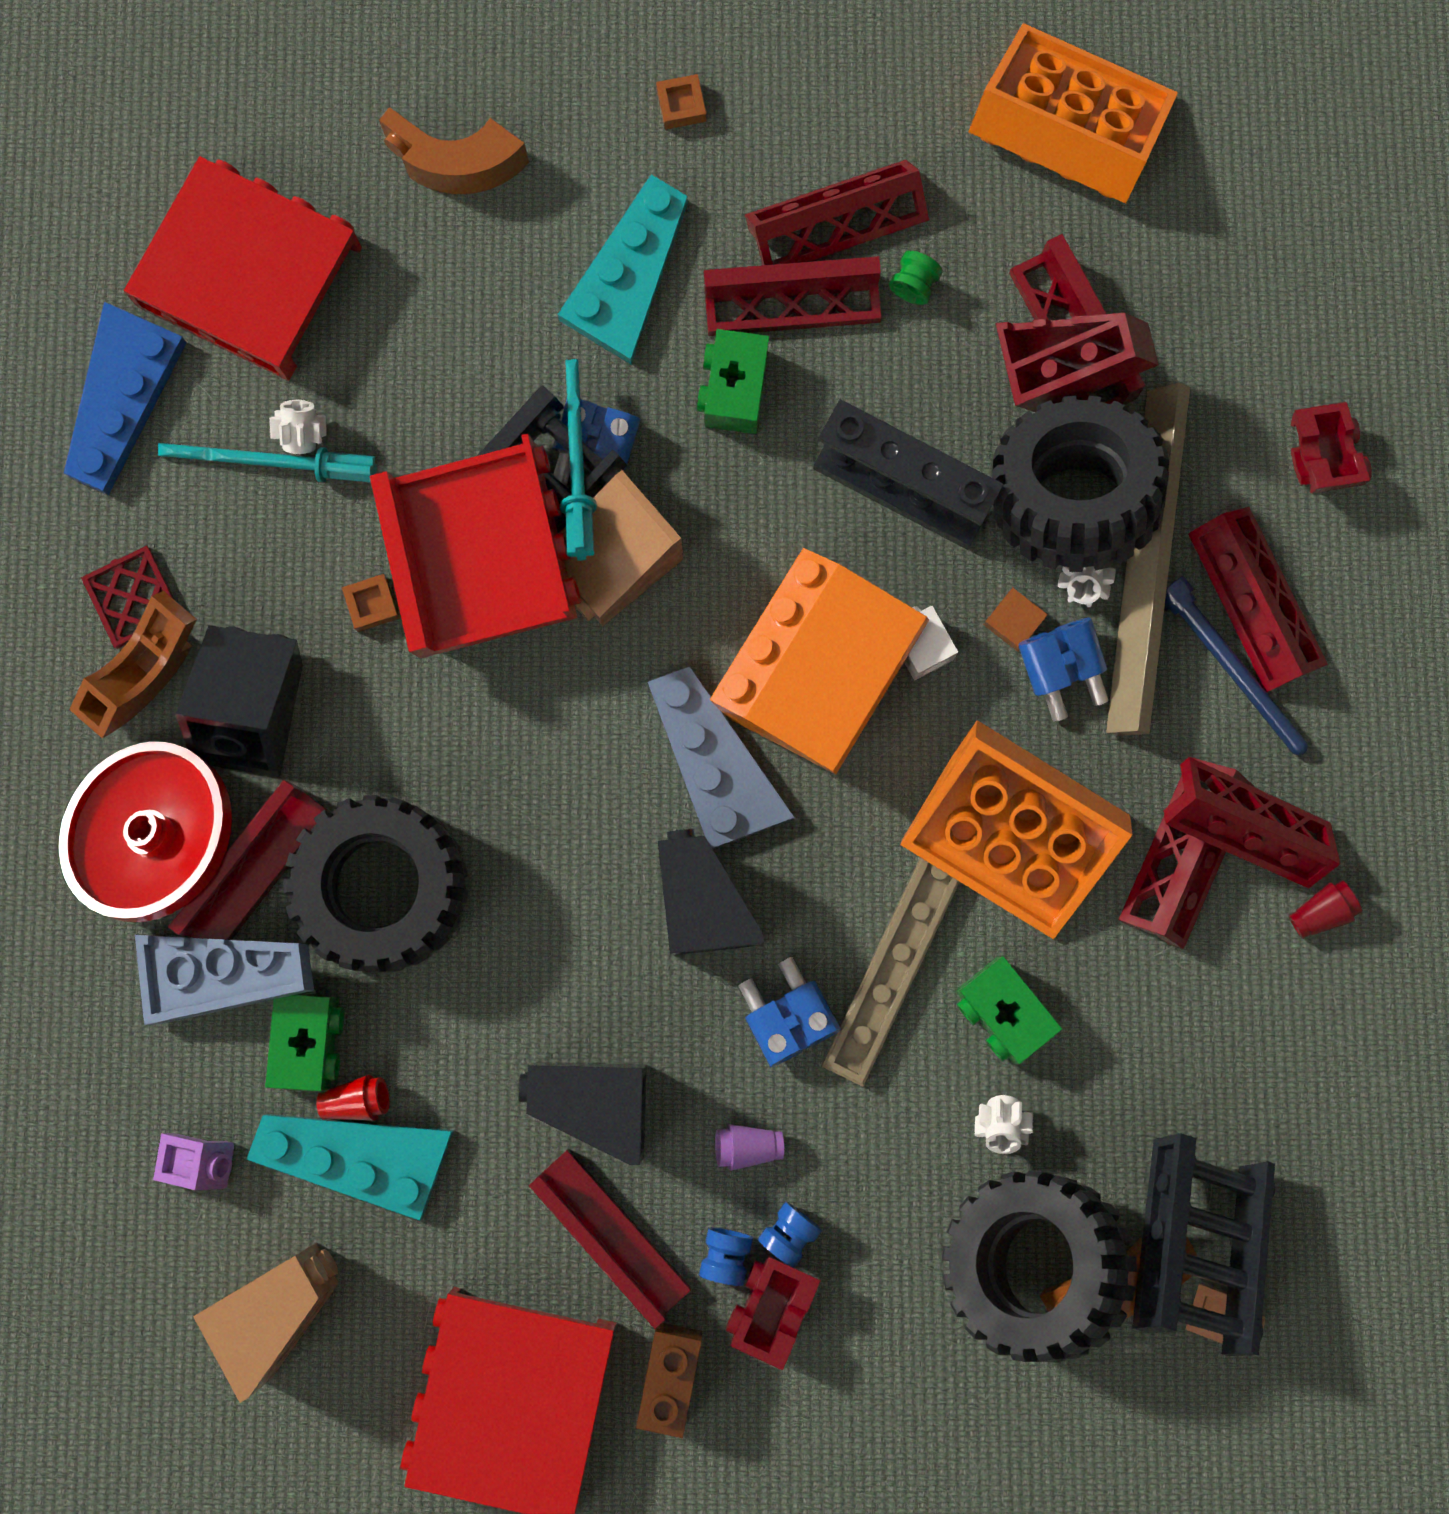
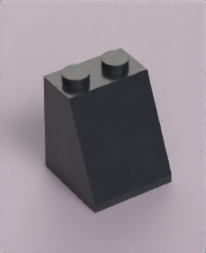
M209 625L175 714L187 749L203 758L211 766L280 777L303 667L298 641L281 634L266 635L248 632L234 626L224 628Z
M694 829L667 832V840L658 841L670 954L675 956L762 946L764 938L761 929L705 836L696 837Z
M536 1062L528 1065V1072L520 1074L519 1102L527 1103L526 1114L629 1165H640L644 1158L647 1064Z

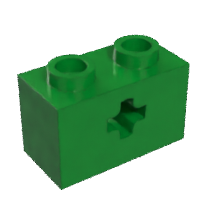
M717 329L715 344L706 343L703 370H710L708 386L700 385L697 412H704L705 427L757 434L769 349V336ZM730 376L738 377L735 387L727 386Z
M1004 956L993 959L955 990L962 999L956 1004L973 1026L980 1022L991 1036L985 1041L1002 1062L1009 1058L1012 1063L1021 1064L1062 1030L1060 1025ZM998 1002L1002 1005L1012 1004L1013 1009L1009 1013L1013 1020L1011 1023L996 1021L995 1017L999 1014V1009L996 1006Z
M296 994L273 1000L265 1088L309 1091L331 1089V1081H337L340 1071L339 1053H334L336 1035H341L343 1031L345 1016L344 1008L338 1007L339 997ZM308 1035L309 1038L316 1039V1045L314 1048L307 1049L305 1046L299 1045V1038Z

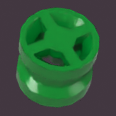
M906 251L900 260L901 269L899 273L892 276L889 288L894 294L907 302L925 305L931 297L930 287L932 283L939 281L943 269L939 263L923 253Z

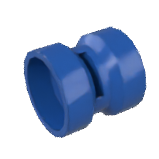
M786 1201L777 1212L778 1220L773 1227H766L758 1237V1241L785 1264L795 1268L803 1257L802 1249L807 1243L814 1242L822 1232V1229L804 1213Z
M708 1228L706 1244L709 1250L707 1257L701 1262L699 1276L717 1283L734 1286L744 1285L747 1270L743 1263L745 1256L751 1252L753 1237L733 1230Z

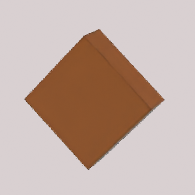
M698 74L656 82V91L665 130L706 122V110Z
M385 574L341 587L354 629L357 632L400 619Z
M1012 587L983 625L1018 652L1020 650L1018 644L1029 639L1048 614Z

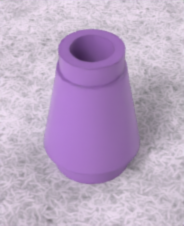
M728 1124L727 1129H717L715 1135V1154L718 1167L728 1166L729 1170L733 1171L774 1160H782L784 1158L783 1133L781 1131L773 1132L772 1130Z

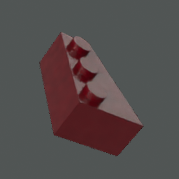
M1127 313L1075 316L1071 319L1063 320L1038 319L1033 320V322L1013 324L1009 322L996 323L1015 406L1029 411L1037 412L1038 405L1050 400L1053 404L1062 402L1063 397L1076 396V399L1159 365L1148 322Z

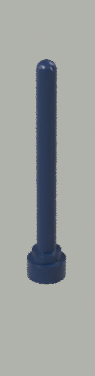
M1182 575L1167 587L1164 610L1170 609L1174 615L1178 613L1181 615L1294 755L1305 754L1308 749L1306 740L1194 604L1193 601L1196 598L1191 593L1194 588Z

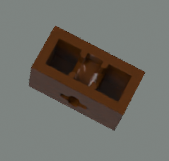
M661 1323L655 1329L636 1429L683 1438L702 1342L701 1330Z

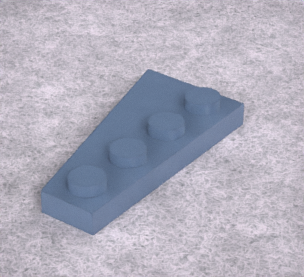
M690 666L648 681L703 833L712 849L795 818L722 712L710 701V695Z
M135 935L144 1025H159L314 991L308 944Z

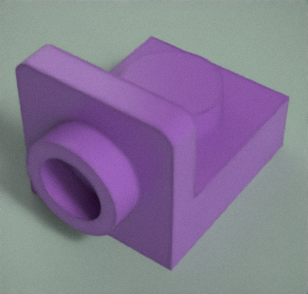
M161 1133L153 1180L191 1190L225 1189L232 1168L234 1143L228 1141H206L176 1133Z

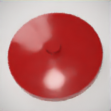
M147 742L133 745L118 751L102 761L77 788L62 821L59 856L64 877L72 892L90 909L124 922L156 920L170 915L187 905L211 881L228 847L231 834L232 811L226 786L217 771L207 761L192 751L172 743Z

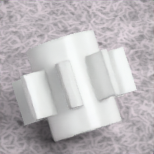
M285 401L281 403L280 410L274 411L275 417L269 418L270 438L280 439L282 449L288 453H310L316 449V443H322V437L326 436V416L316 415L314 404L309 401Z
M1094 566L1083 567V572H1069V567H1062L1063 572L1060 573L1058 587L1067 588L1068 602L1075 601L1091 607L1092 603L1099 597L1106 600L1109 598L1110 584L1114 583L1116 569L1105 568L1095 571Z
M999 1095L991 1098L987 1105H979V1115L975 1116V1136L986 1137V1147L989 1150L998 1154H1011L1018 1151L1021 1144L1028 1145L1029 1134L1033 1133V1113L1022 1112V1102L1012 1096Z

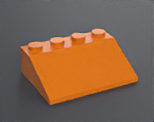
M1023 23L987 84L968 132L980 137L988 144L998 145L1020 155L1025 161L1042 165L1059 173L1067 180L1077 181L1097 190L1107 198H1114L1126 204L1178 92Z
M803 548L711 696L710 701L730 720L837 774L929 622V619L924 614L842 565Z
M977 720L952 755L904 835L900 845L1054 940L1133 834L1131 819L1128 813Z

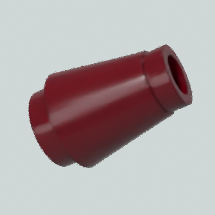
M1345 881L1335 885L1330 882L1296 909V912L1288 915L1298 935L1304 939L1310 935L1313 936L1355 922L1354 917L1362 913L1363 910L1355 894Z

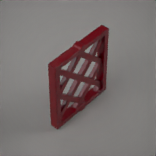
M147 545L118 560L113 559L110 564L81 577L115 649L126 645L133 635L132 633L126 637H121L126 622L139 624L140 619L129 616L134 601L148 605L150 601L149 599L136 596L141 581L155 585L152 596L160 593L162 589V591H165L174 599L153 553ZM139 557L143 558L137 573L123 569L125 564ZM148 563L157 579L144 575ZM110 571L114 572L109 587L96 583L98 577ZM121 574L135 578L130 593L116 589ZM95 589L107 592L103 604H101ZM113 595L127 599L122 614L108 609ZM107 615L120 619L116 631H114Z

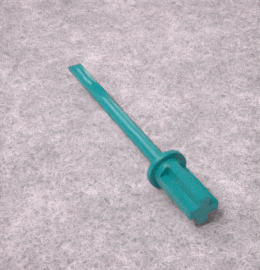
M578 359L565 360L571 496L561 501L560 510L565 514L567 556L577 557V561L587 560L586 556L595 554L593 513L597 509V502L591 496L585 495Z
M158 443V456L315 471L317 482L323 483L327 478L371 483L370 476L377 473L375 456L328 452L325 447H320L317 450L316 457Z

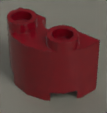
M1347 402L1294 410L1291 426H1296L1299 436V447L1291 448V456L1294 470L1301 486L1310 484V493H1318L1362 486L1370 482L1372 477L1371 463L1368 457L1363 456L1362 453H1357L1354 444H1357L1360 439V427L1357 419L1351 417Z
M768 1257L765 1263L755 1260L744 1285L751 1289L745 1306L735 1305L725 1331L733 1334L731 1347L783 1370L796 1341L802 1320L810 1308L821 1280L771 1257Z

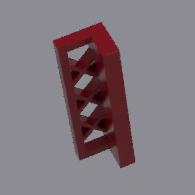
M903 160L745 214L748 230L756 239L762 265L809 262L929 221L920 171L908 160ZM912 191L915 212L901 217L888 212L897 196ZM883 201V203H882V205H881L880 207L875 204V203H878V202ZM867 206L877 212L870 226L866 229L857 231L848 226L855 211ZM843 215L840 221L834 218ZM885 217L890 219L889 221L883 222ZM827 221L835 225L836 228L828 242L817 245L807 239L815 224ZM802 229L799 235L793 232ZM844 231L850 233L848 235L842 236ZM782 235L796 240L787 256L772 260L767 240ZM803 245L809 247L807 249L801 250Z
M1063 234L1048 240L1041 254L1010 269L1009 274L1034 320H1049L1047 313L1050 304L1067 309L1071 317L1106 314ZM1044 266L1052 281L1049 292L1046 293L1031 288L1025 275ZM1055 288H1056L1057 292L1059 293L1060 297H1059V296H1056V295H1053V294H1054V291H1055ZM1039 301L1045 302L1044 308L1041 307ZM1138 373L1109 385L1115 398L1105 403L1112 404L1113 401L1126 405L1136 400L1146 386L1140 374ZM1090 395L1082 396L1078 400H1088Z
M879 256L704 270L708 336H716L717 329L757 333L880 323L881 308L878 284L881 270ZM869 290L871 311L853 312L842 301L850 292ZM831 293H839V295L835 297ZM817 294L830 304L821 315H809L798 306L807 295ZM791 296H797L793 301L790 298H788ZM766 298H776L787 307L778 318L769 319L759 313L756 308ZM745 300L753 301L750 304H748ZM733 301L744 310L735 321L716 323L715 302ZM835 309L840 312L831 314ZM792 312L797 315L795 317H789ZM749 316H751V317L754 318L755 320H746V319H747Z
M1250 507L1223 513L1188 533L1266 692L1328 665ZM1237 522H1239V524H1240V526H1241V528H1242V530H1243L1245 536L1243 535V533H1242V531H1241V529H1240V527H1239V525H1238Z
M1193 758L1254 787L1236 769ZM1182 775L1169 805L1184 793ZM1236 797L1240 801V803L1244 807H1246V805L1241 801V799ZM1163 816L1118 920L1126 925L1152 933L1167 944L1184 950L1226 851L1188 834L1178 839L1175 828L1166 825ZM1175 854L1178 864L1174 873L1160 880L1157 873L1160 861ZM1157 895L1160 906L1153 922L1136 917L1142 902Z
M1188 757L1180 764L1184 793L1163 810L1166 825L1308 889L1341 864L1330 822L1191 757ZM1200 780L1203 781L1212 792L1202 788ZM1236 797L1240 798L1241 801L1247 806V808H1245ZM1272 814L1276 815L1277 818L1282 822V824H1280ZM1308 830L1316 834L1317 840L1313 838Z
M283 780L226 852L218 870L208 885L199 895L182 908L168 927L181 936L200 939L232 940L287 870L288 866L285 865L289 852L296 854L301 845L296 840L303 829L310 831L317 824L314 817L323 810H329L298 786Z
M569 1149L528 1185L654 1329L666 1319L667 1312L691 1291L690 1285Z

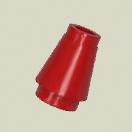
M368 1074L327 1091L319 1092L316 1099L317 1111L322 1120L375 1121L379 1115L386 1114L389 1110V1091L382 1077L373 1078L372 1075Z

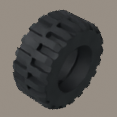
M1076 396L1063 397L1062 402L1053 404L1050 400L1038 405L1037 412L1032 414L1030 411H1027L1016 419L1015 427L1010 426L1000 438V446L995 449L993 457L992 478L1003 483V486L993 503L994 518L997 526L1003 530V537L1010 546L1015 548L1020 545V554L1030 561L1034 562L1036 558L1043 560L1044 567L1057 570L1058 566L1069 567V572H1083V567L1094 566L1095 571L1109 568L1110 561L1115 559L1118 563H1122L1133 557L1134 548L1138 550L1143 549L1152 540L1153 532L1159 529L1163 519L1169 479L1168 452L1162 446L1163 439L1158 431L1153 427L1148 428V420L1136 411L1133 414L1128 413V407L1116 401H1113L1112 404L1102 402V397L1089 396L1088 400H1076ZM1083 468L1108 476L1118 487L1110 493L1095 499L1070 500L1049 492L1040 483L1059 471Z
M365 795L359 801L349 798L338 802V809L332 812L323 810L314 817L317 824L310 831L303 829L296 840L301 845L296 854L289 852L285 865L292 867L290 879H283V893L290 895L291 905H288L286 910L289 919L297 921L300 927L297 934L304 943L311 944L316 948L315 953L326 961H333L339 964V967L352 971L371 973L395 972L404 970V967L410 965H418L429 959L428 955L435 949L440 950L449 941L447 938L452 928L457 929L463 917L459 915L462 903H467L468 890L465 889L464 878L468 877L466 863L461 860L459 854L461 849L456 840L446 831L447 828L436 818L419 807L394 797L387 799L378 795ZM373 842L391 843L402 848L414 861L419 874L418 894L412 908L399 922L383 928H367L352 921L342 910L337 891L339 874L346 860L357 849Z
M1014 1171L1002 1174L1001 1182L988 1180L978 1187L979 1198L968 1196L959 1206L964 1215L961 1220H951L947 1230L948 1234L953 1235L951 1247L943 1246L942 1261H949L950 1274L943 1275L945 1290H954L956 1299L952 1300L950 1305L956 1317H967L969 1319V1322L965 1325V1330L975 1340H987L986 1348L998 1355H1011L1012 1360L1023 1362H1062L1064 1359H1077L1088 1355L1090 1347L1103 1346L1111 1339L1108 1332L1110 1327H1121L1127 1313L1121 1309L1123 1301H1133L1136 1286L1128 1285V1273L1137 1272L1136 1257L1127 1256L1125 1246L1132 1244L1133 1241L1128 1228L1118 1227L1116 1221L1120 1218L1119 1213L1112 1204L1100 1201V1193L1089 1186L1078 1184L1076 1180L1038 1171H1028L1027 1174ZM1035 1220H1046L1054 1223L1068 1241L1073 1258V1276L1065 1297L1054 1309L1041 1314L1030 1312L1020 1304L1010 1288L1006 1272L1007 1255L1013 1239L1023 1227Z

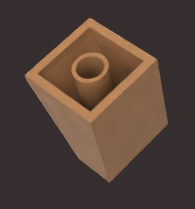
M623 470L617 473L594 497L597 502V509L593 513L595 554L586 556L587 560L577 561V557H571L570 560L564 561L568 578L575 577L580 592L581 603L576 604L575 607L588 622L595 617L602 626L683 560L681 537ZM566 526L558 534L564 533L566 536Z
M317 1243L193 1316L239 1403L248 1399L273 1378L339 1284L335 1277L338 1274V1268L333 1257L326 1249L321 1251Z

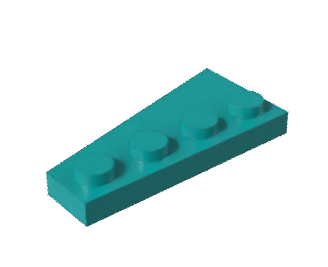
M651 174L557 314L559 321L632 365L640 335L644 331L655 292L658 291L663 276L664 266L673 248L688 204V196Z
M265 1114L261 1118L246 1160L420 1221L424 1217L454 1130Z

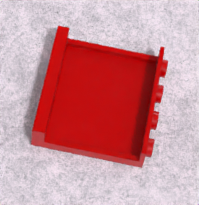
M199 156L123 291L138 308L290 381L297 368V365L291 358L293 352L349 250L360 253L362 246L354 232L355 228L345 219L336 215H331L330 218H327L317 213L315 207L302 198L293 196L290 200L278 194V190L274 186L260 178H255L254 181L240 176V172L235 167L223 160L217 159L213 163Z
M529 434L521 435L523 444L395 478L386 471L370 476L408 651L419 658L578 618L575 605L581 603L580 592L575 577L568 578L564 561L570 560L571 557L567 556L566 536L564 533L558 534L554 517L561 515L559 502L554 489H547L544 476L545 473L550 472L548 456L544 446H537Z
M454 1287L447 1294L446 1299L439 1298L435 1309L433 1326L440 1329L436 1346H428L423 1362L422 1374L429 1375L425 1393L418 1392L412 1411L411 1421L418 1423L415 1440H407L401 1459L400 1469L407 1471L404 1487L523 1514H575L616 1322L599 1318L597 1323L587 1322L460 1294L461 1288Z

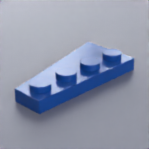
M104 302L66 460L65 475L109 496L187 344L182 336Z

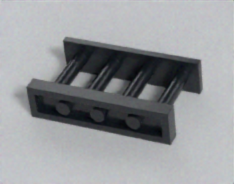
M541 385L477 456L523 444L521 435L529 434L534 441L541 433H548L569 452L568 427L560 420V412L564 409V406L546 387ZM582 441L583 465L591 473L584 480L585 495L594 498L617 473L624 470L627 464L613 449L602 459ZM551 472L544 474L547 489H554L560 505L564 498L571 496V491ZM561 510V515L554 517L558 533L566 526L565 514Z
M839 399L818 437V441L825 445L814 463V470L966 550L971 546L1003 486V483L841 399Z
M1178 1133L1154 1139L1132 1329L1146 1333L1177 1331V1323L1181 1322L1222 1334V1355L1229 1357L1259 1355L1260 1342L1263 1337L1262 1314L1272 1199L1275 1194V1163L1266 1161L1240 1166L1237 1173L1197 1160L1195 1156L1197 1138ZM1194 1178L1237 1192L1234 1219L1191 1206L1192 1179ZM1188 1225L1232 1238L1230 1267L1187 1254L1185 1246ZM1183 1273L1228 1286L1225 1315L1181 1302L1180 1294Z

